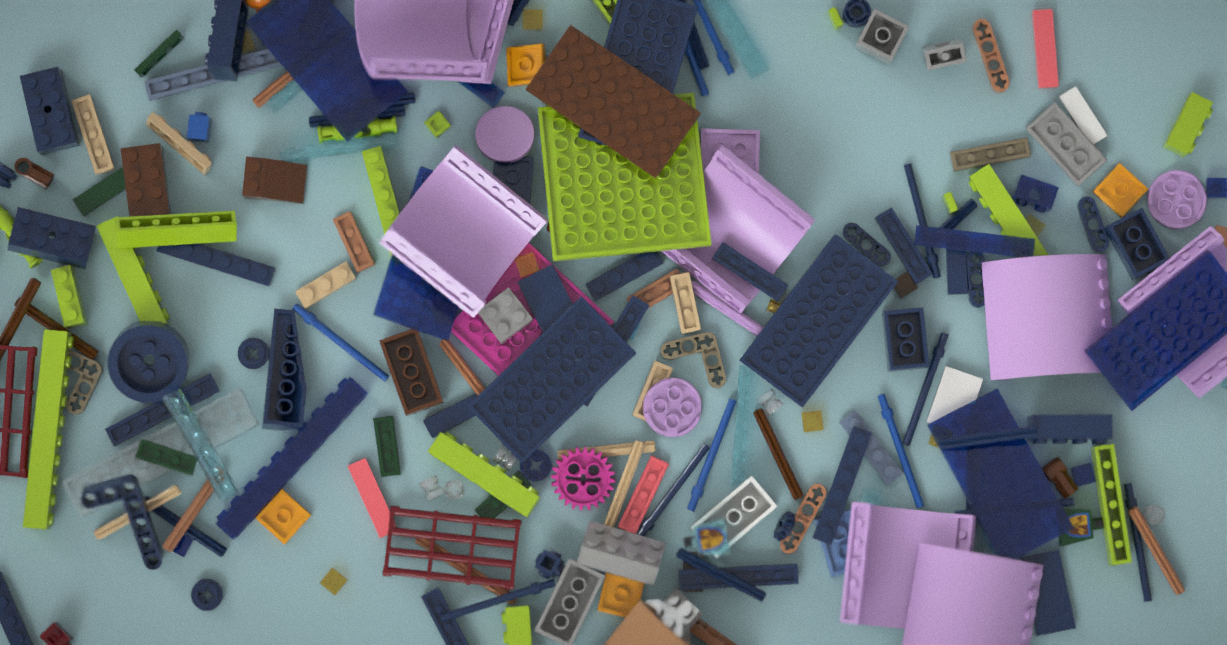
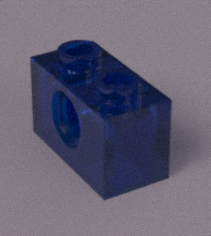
M1021 174L1012 199L1016 200L1015 203L1020 206L1026 207L1030 205L1034 207L1035 211L1041 213L1049 212L1052 209L1059 187ZM1031 190H1035L1039 193L1038 200H1034L1030 197Z

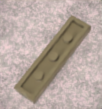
M1027 137L950 152L953 172L1031 157Z

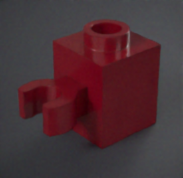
M53 622L39 636L47 645H72L70 642L74 639L58 622Z

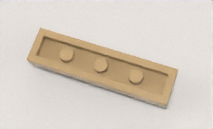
M91 95L71 100L95 175L114 170L115 167Z
M154 112L148 116L146 125L202 174L206 175L210 171L212 162L206 154H201L191 141H186L181 136V133L176 128H171L162 116H157Z

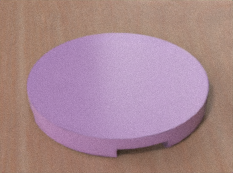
M509 106L496 107L486 112L478 121L475 131L476 143L481 153L491 161L516 162L526 156L532 148L534 127L530 118L521 110Z
M1172 170L1157 177L1151 184L1147 194V206L1150 214L1160 225L1170 229H1184L1193 225L1202 217L1207 205V195L1199 179L1193 174L1182 170Z
M665 378L653 384L647 391L643 401V414L647 424L656 433L666 437H679L689 433L699 422L702 401L696 388L689 382L679 378Z

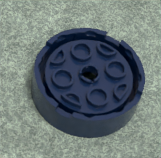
M139 321L123 329L116 337L108 355V372L115 387L126 397L143 403L159 402L172 396L183 384L189 369V350L183 337L173 327L159 321ZM152 355L155 358V363L151 365L145 363L144 357Z

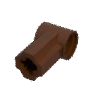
M19 158L14 165L16 172L20 176L27 178L46 190L55 174L31 162L28 158ZM23 163H29V170L26 172H20V165Z
M1056 457L1041 468L1046 478L1051 483L1053 482L1064 499L1079 490L1059 457Z

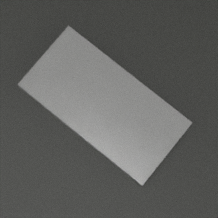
M1056 102L1025 128L1077 186L1108 161Z

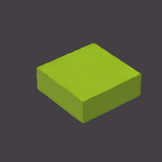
M835 7L829 9L827 14L836 31L842 28L843 21Z
M437 111L424 122L435 138H438L452 127L440 111Z
M952 192L944 194L942 198L949 215L955 213L958 207Z

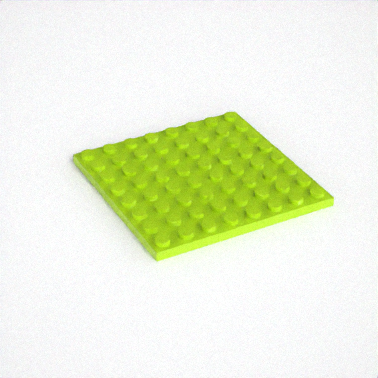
M694 93L674 94L696 109ZM538 107L553 261L711 246L698 121L692 126L664 169L655 179L610 147L578 138L580 127L551 107Z

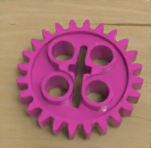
M576 446V452L574 453L571 449H568V456L562 453L563 461L557 459L556 463L559 467L553 466L552 468L557 473L551 474V478L556 479L551 485L558 487L554 490V494L561 493L558 497L559 501L565 498V506L571 502L572 509L579 505L580 511H582L584 505L590 510V504L597 508V501L605 503L603 496L610 497L607 490H614L610 483L615 482V478L610 477L615 474L614 470H609L612 467V463L606 464L608 457L601 458L602 451L594 454V447L588 452L586 446H584L583 451H580L579 447ZM575 463L580 468L577 472H571L568 469L569 465ZM591 465H597L599 471L593 474L588 471V468ZM582 474H585L586 478H601V480L585 479V482H581L579 478ZM572 476L576 478L566 479L565 477ZM570 483H575L578 489L571 492L567 489V486ZM594 484L598 487V490L595 493H590L587 491V487Z

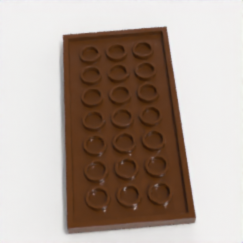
M572 25L568 27L525 89L655 179H657L701 115V112Z

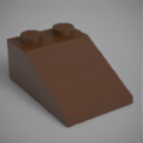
M246 156L242 196L246 199L303 204L307 165Z

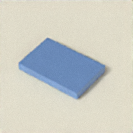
M851 509L843 511L832 544L820 541L831 577L845 573ZM819 519L814 520L816 526Z

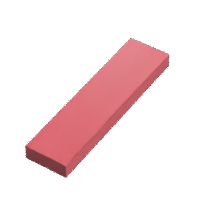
M1033 10L1032 18L1038 89L1055 88L1059 84L1053 10Z
M651 455L619 522V528L630 533H637L669 463Z
M364 458L348 465V469L379 537L382 538L388 535L390 510L368 461ZM394 521L393 527L397 528L396 523Z

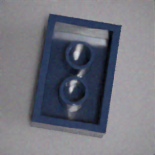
M1143 208L1105 227V231L1131 280L1151 271L1170 259Z
M923 307L883 311L882 320L888 372L930 367Z

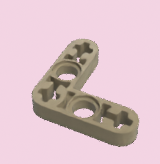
M705 332L669 341L661 346V355L667 360L701 352L710 386L716 389L724 386L726 375L714 334ZM705 336L713 339L709 347L706 344H701V349L697 350L695 338H699V342L703 341ZM688 340L694 344V349L690 352L683 349V343ZM675 343H680L679 346L682 354L678 355V350L672 352V356H669L668 353L664 354L666 346L670 345V348H676L677 345ZM709 355H715L718 358V363L715 366H710L707 363ZM721 368V371L717 370L718 376L723 378L720 381V385L712 382L714 372L709 373L708 369Z
M70 350L69 356H78L81 359V364L78 367L71 366L69 368L79 373L80 376L67 402V409L71 414L80 415L85 411L103 373V367L100 363ZM85 360H88L86 365L90 367H94V365H97V374L93 373L92 375H90L91 371L85 368L83 372L81 371V369L85 365ZM87 382L90 385V390L88 393L83 394L80 391V385ZM76 393L86 397L85 401L81 399L79 402L81 408L73 411L74 407L71 405L79 399V397H75Z

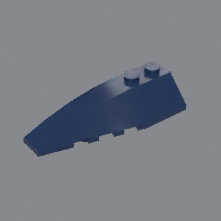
M274 308L262 429L280 431L303 428L307 388L294 310Z

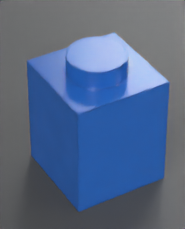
M195 112V115L189 114L187 138L189 140L209 142L212 119L207 116V113Z

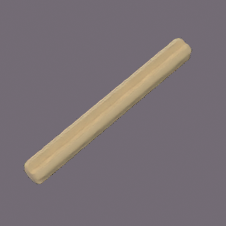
M653 440L641 441L645 443L642 453L655 452V442ZM635 442L593 446L594 454L602 451L601 457L630 455ZM587 447V451L590 452L593 447ZM576 448L571 449L573 453L576 452ZM568 449L558 450V460L563 461L562 453L566 456L569 455Z
M636 440L604 525L613 528L615 526L643 452L644 442Z
M174 485L147 500L146 504L149 512L180 495L181 490L179 486ZM127 512L94 530L96 538L100 540L129 524Z

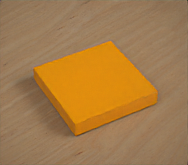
M545 44L506 47L509 87L530 84L546 60Z
M1119 162L1094 189L1093 193L1120 218H1123L1145 194L1148 188Z
M281 489L255 518L285 545L312 515L284 489Z
M606 572L597 611L626 617L641 599L644 583Z

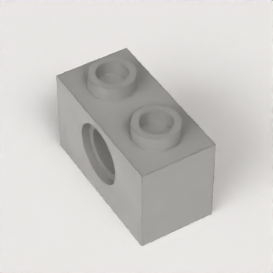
M961 39L922 47L928 70L967 62Z

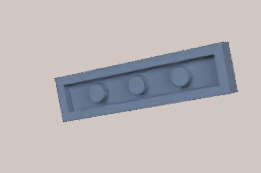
M856 410L839 422L849 436L853 426L871 432ZM872 433L864 456L888 486L903 473Z

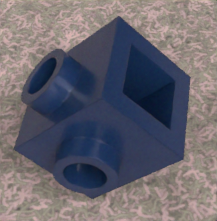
M544 549L543 553H540L535 560V568L539 570L538 574L547 580L549 577L553 579L556 576L559 577L565 568L563 566L564 561L560 559L562 555L554 550L548 552ZM553 562L552 569H548V564Z

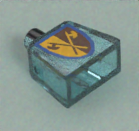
M725 517L693 527V536L683 537L685 549L697 547L698 555L731 554Z

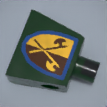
M1056 508L1059 546L1092 539L1093 530H1101L1104 527L1102 517L1091 518L1090 510Z

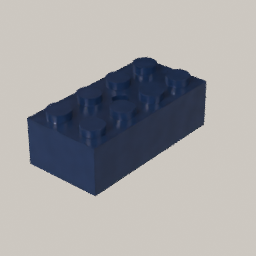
M215 0L214 9L216 13L211 19L213 31L212 35L208 37V46L210 48L209 53L205 55V65L208 66L209 72H211L214 79L237 81L249 7L246 5L245 0Z
M59 67L21 75V85L37 152L44 155L80 146L62 70ZM51 107V112L46 113V110Z
M18 207L8 243V251L86 269L96 226Z
M1112 415L1027 416V427L1036 426L1038 436L1027 438V440H1033V444H1045L1047 440H1052V444L1067 443V440H1072V444L1087 443V440H1092V444L1107 443V440L1113 439Z

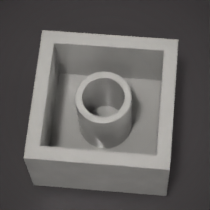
M874 8L855 47L890 65L910 26Z
M507 288L478 312L501 344H504L533 322L532 317L510 288Z

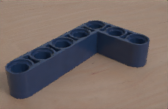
M127 474L86 486L81 496V503L85 508H96L123 500L145 566L151 570L158 569L162 564L163 551L138 478L132 474ZM131 483L134 488L128 489L124 484ZM110 488L113 489L115 493L107 494L105 490ZM93 494L95 499L90 500L86 495ZM137 501L140 506L133 507L130 503ZM142 519L146 521V524L140 525L136 521ZM148 537L152 539V542L146 543L143 541V538ZM149 556H157L158 560L152 561L149 559Z

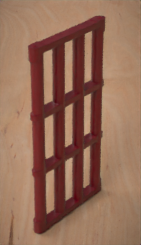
M0 345V349L8 350L5 388H0V392L5 393L3 428H0V432H2L0 475L28 478L30 434H32L30 424L32 396L34 395V367L38 347ZM16 350L28 351L25 390L13 389ZM13 393L25 394L22 429L10 428ZM10 433L22 434L19 472L7 471Z
M391 505L389 509L390 520L385 562L382 571L383 576L392 577L394 575L426 579V581L440 580L466 583V585L476 584L504 587L507 590L514 589L519 531L522 524L520 519L505 520L478 517L475 514L474 516L441 513L438 510L432 512L400 508V506ZM394 515L432 519V531L393 527ZM437 520L473 524L472 534L468 536L436 532ZM477 524L516 529L515 539L505 540L476 536ZM392 535L431 539L430 551L391 547ZM435 540L470 544L469 556L434 552ZM474 545L513 548L512 560L473 556ZM390 555L428 559L427 571L388 567ZM433 560L468 563L467 575L431 572ZM472 564L511 568L510 580L471 576Z

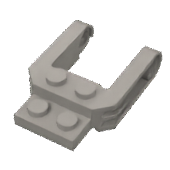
M677 588L663 602L659 599L645 601L657 610L654 614L667 627L690 644L689 628L703 614Z

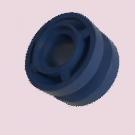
M849 0L843 9L844 21L854 28L864 26L871 16V7L866 0ZM860 9L862 16H853L852 10Z
M1 162L0 186L10 189L12 186L10 180H16L18 176L14 174L15 171Z

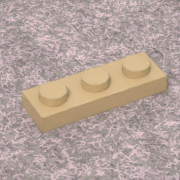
M344 262L298 289L295 293L304 308L307 309L354 281L356 277L347 262Z
M689 271L669 275L681 333L701 330Z
M653 361L632 416L646 421L643 414L645 395L653 384L670 377L673 370L672 367Z

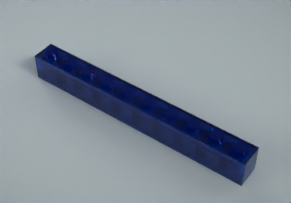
M351 377L348 379L344 378L338 384L339 389L335 394L331 392L324 401L326 403L321 409L317 407L310 415L312 419L308 423L303 422V428L297 429L299 433L294 438L291 436L284 443L285 448L281 452L277 451L270 458L272 462L268 467L264 465L257 472V479L254 482L250 480L243 488L245 492L241 496H235L230 502L232 506L227 511L223 510L216 517L218 521L215 524L232 540L237 539L265 506L368 396L369 393Z

